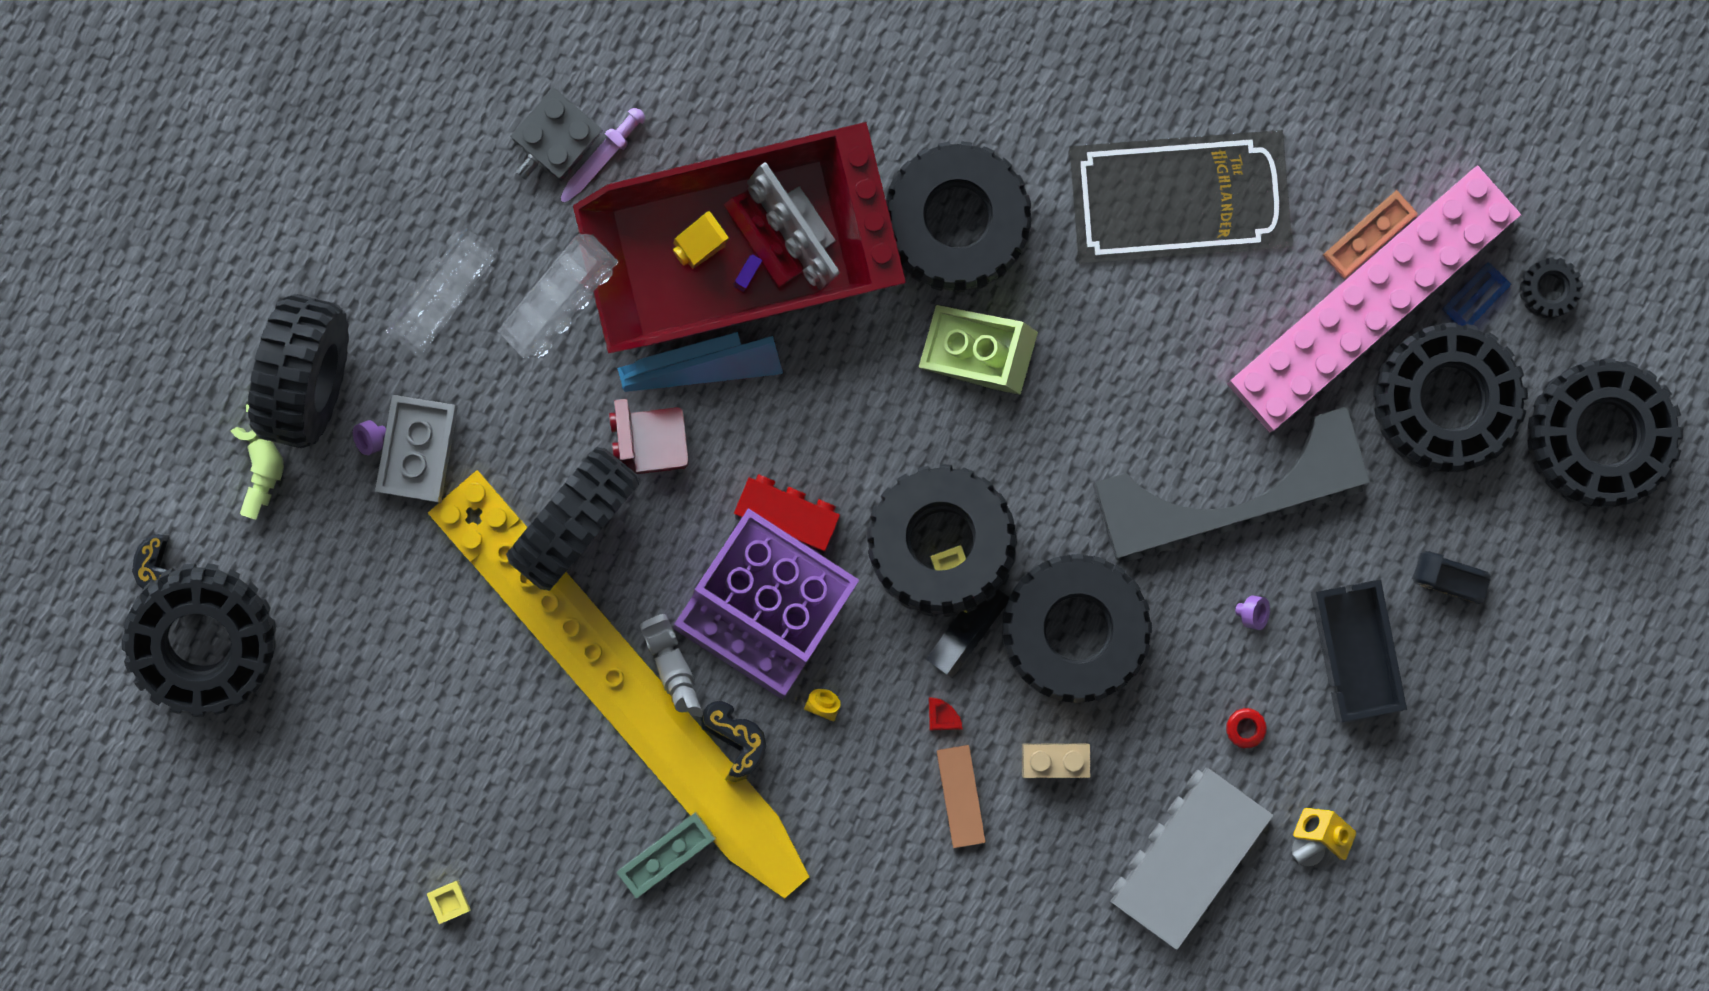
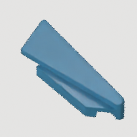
M738 332L645 357L635 361L634 364L617 368L624 392L782 374L773 336L741 345Z

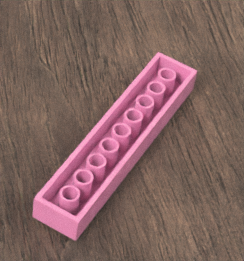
M1477 165L1232 378L1227 385L1269 433L1274 431L1521 215L1520 212Z

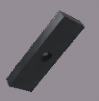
M997 590L996 595L989 602L985 600L977 605L978 609L969 613L960 612L926 660L953 679L1007 605L1009 597L1000 590Z

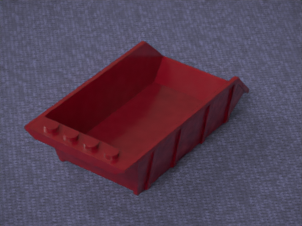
M867 122L610 183L573 205L608 354L658 344L906 283ZM764 163H767L787 194L797 187L801 188L836 240L832 245L825 248V251L840 273L822 290H819L816 285L810 284L804 272L779 287L769 275L763 262L759 265L744 292L734 287V282L749 256H752V254L758 258L759 256L750 247L749 241L738 225L732 220L724 204L733 197L748 190L749 185L747 181L758 167ZM710 211L729 238L723 249L692 270L689 264L683 266L674 254L673 249L676 248L674 240L702 215Z

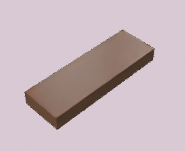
M1396 190L1327 250L1323 256L1340 276L1345 279L1415 218L1418 213Z
M969 745L936 750L953 848L986 843Z

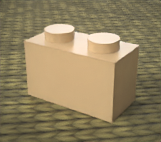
M1022 744V777L1090 778V744Z

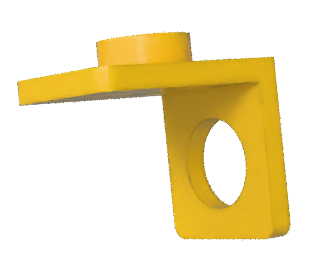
M1304 808L1293 836L1296 839L1321 842L1340 860H1346L1355 839L1356 831L1334 811ZM1314 817H1318L1320 820L1318 827L1312 832H1306L1305 826L1307 822Z

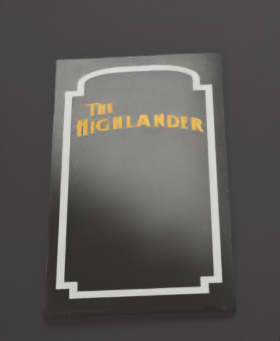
M1283 130L1069 146L1068 154L1071 164L1078 250L1077 260L1079 264L1292 248L1293 239Z

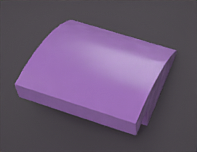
M748 508L695 588L692 598L674 623L673 629L783 700L859 582V579Z

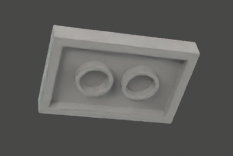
M392 395L375 492L442 502L458 411L457 405Z

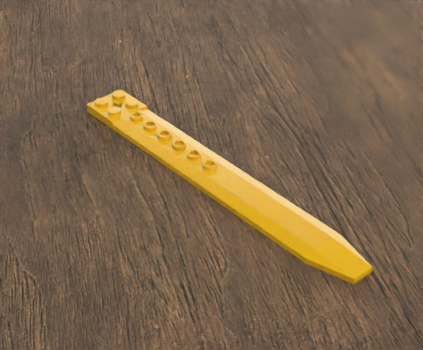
M478 470L428 512L431 518L481 573L690 815L695 812L698 813L716 837L713 842L731 862L784 899L809 878L777 813L747 779L737 782L725 780L733 766L730 759L710 736L702 730V727L689 712H679L675 709L672 697L665 691L662 681L571 576L565 572L550 591L542 590L509 564L506 553L527 529V526ZM469 508L473 510L480 508L483 513L479 516L482 520L480 524L477 525L475 522L468 524L466 522L468 518L466 511Z

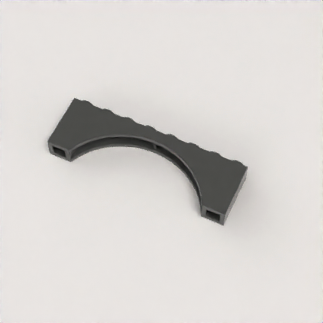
M1344 407L1311 418L1305 445L1290 470L1266 492L1239 505L1218 509H1196L1172 504L1146 491L1127 473L1094 482L1093 487L1115 559L1123 557L1126 563L1142 558V551L1154 547L1155 552L1159 553L1175 548L1173 541L1186 538L1187 544L1206 539V531L1217 528L1218 533L1223 534L1238 529L1236 522L1249 519L1250 525L1269 520L1267 513L1280 510L1283 516L1299 511V504L1311 500L1312 505L1316 506L1332 501L1330 494L1343 491L1344 497L1363 492L1362 485L1370 483L1348 408Z

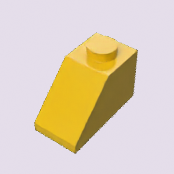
M708 211L675 238L674 244L676 248L673 249V252L683 266L689 264L693 270L723 249L729 237L712 213Z

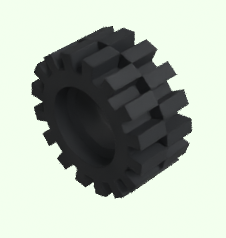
M1554 257L1542 259L1530 266L1523 274V281L1520 282V288H1522L1521 300H1525L1526 304L1524 305L1526 308L1533 310L1532 313L1536 316L1541 315L1543 318L1562 316L1575 308L1578 304L1577 301L1582 297L1583 293H1580V289L1583 288V282L1579 281L1581 274L1579 271H1574L1573 268L1575 266L1572 263H1565V259H1554ZM1545 276H1555L1562 282L1563 292L1559 299L1547 300L1541 295L1539 284Z

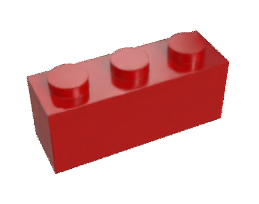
M759 474L756 480L748 477L734 511L735 515L743 517L749 508L798 541L821 551H826L840 518V514L835 513L836 506L818 499L817 504L804 500L805 493L788 487L786 492L774 487L776 481Z

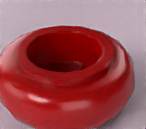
M1252 708L1236 710L1226 723V732L1229 740L1240 748L1250 749L1258 746L1264 740L1267 731L1264 717ZM1243 719H1251L1255 723L1256 731L1250 738L1241 737L1237 732V725Z

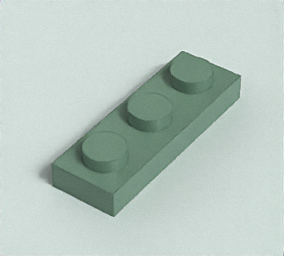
M695 812L620 868L616 873L637 899L714 841L716 837L698 813Z

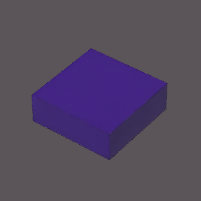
M753 254L749 256L734 282L735 288L742 292L745 291L762 262L760 258Z

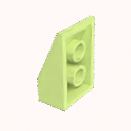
M936 305L919 368L991 389L1021 394L1038 332L1024 322Z

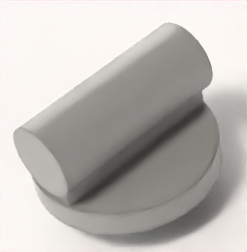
M1295 839L1292 844V855L1299 865L1314 866L1323 859L1325 848L1327 847L1321 842Z

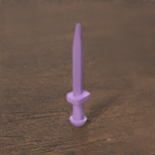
M638 108L630 109L628 111L630 115L617 130L609 129L605 133L607 138L567 183L561 196L562 202L569 201L580 193L619 148L624 150L627 147L628 142L626 138L639 123L643 124L645 121V115L642 110Z

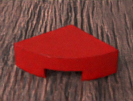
M929 697V730H963L961 719L951 705L941 699Z

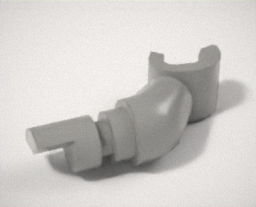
M660 614L643 621L640 624L641 632L651 655L653 656L658 653V657L654 659L665 691L672 697L675 709L679 712H690L691 716L702 717L703 712L693 689L694 677L679 648L673 649V646L678 645V640L667 615Z

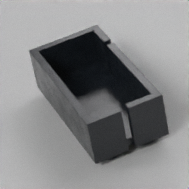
M1381 579L1347 585L1346 588L1343 586L1311 592L1329 686H1336L1337 689L1336 692H1331L1336 722H1347L1407 710Z

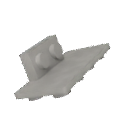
M767 163L760 165L747 181L749 194L756 203L762 204L768 213L766 217L769 224L774 230L780 231L786 240L785 246L790 255L799 259L804 267L803 272L809 283L813 286L816 285L819 290H822L840 273L825 251V248L832 245L836 240L800 187L787 194Z

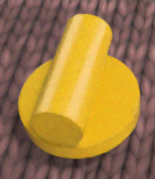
M815 689L809 694L804 710L834 722L840 708V700L830 690Z

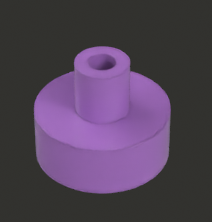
M371 420L355 425L353 428V439L359 451L364 455L380 451L383 448L386 428L383 425L378 427Z
M1251 595L1244 604H1237L1235 612L1237 616H1241L1242 623L1246 628L1261 630L1268 622L1270 604L1264 597Z

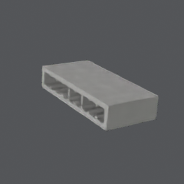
M1206 767L1203 772L1197 769L1187 783V786L1190 788L1183 799L1178 796L1167 811L1171 814L1170 818L1164 826L1160 823L1157 824L1148 837L1152 841L1145 853L1142 850L1136 853L1129 864L1133 868L1126 879L1120 877L1110 890V893L1114 895L1110 901L1176 950L1273 817V814Z

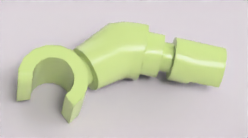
M246 405V412H248L249 405ZM236 427L230 430L232 434L240 440L250 442L247 446L252 462L250 471L254 472L251 479L254 485L253 488L248 487L240 514L256 520L261 505L268 506L271 498V494L268 493L269 489H274L276 481L281 480L284 468L283 457L273 442L259 438L253 430L247 433L244 428Z

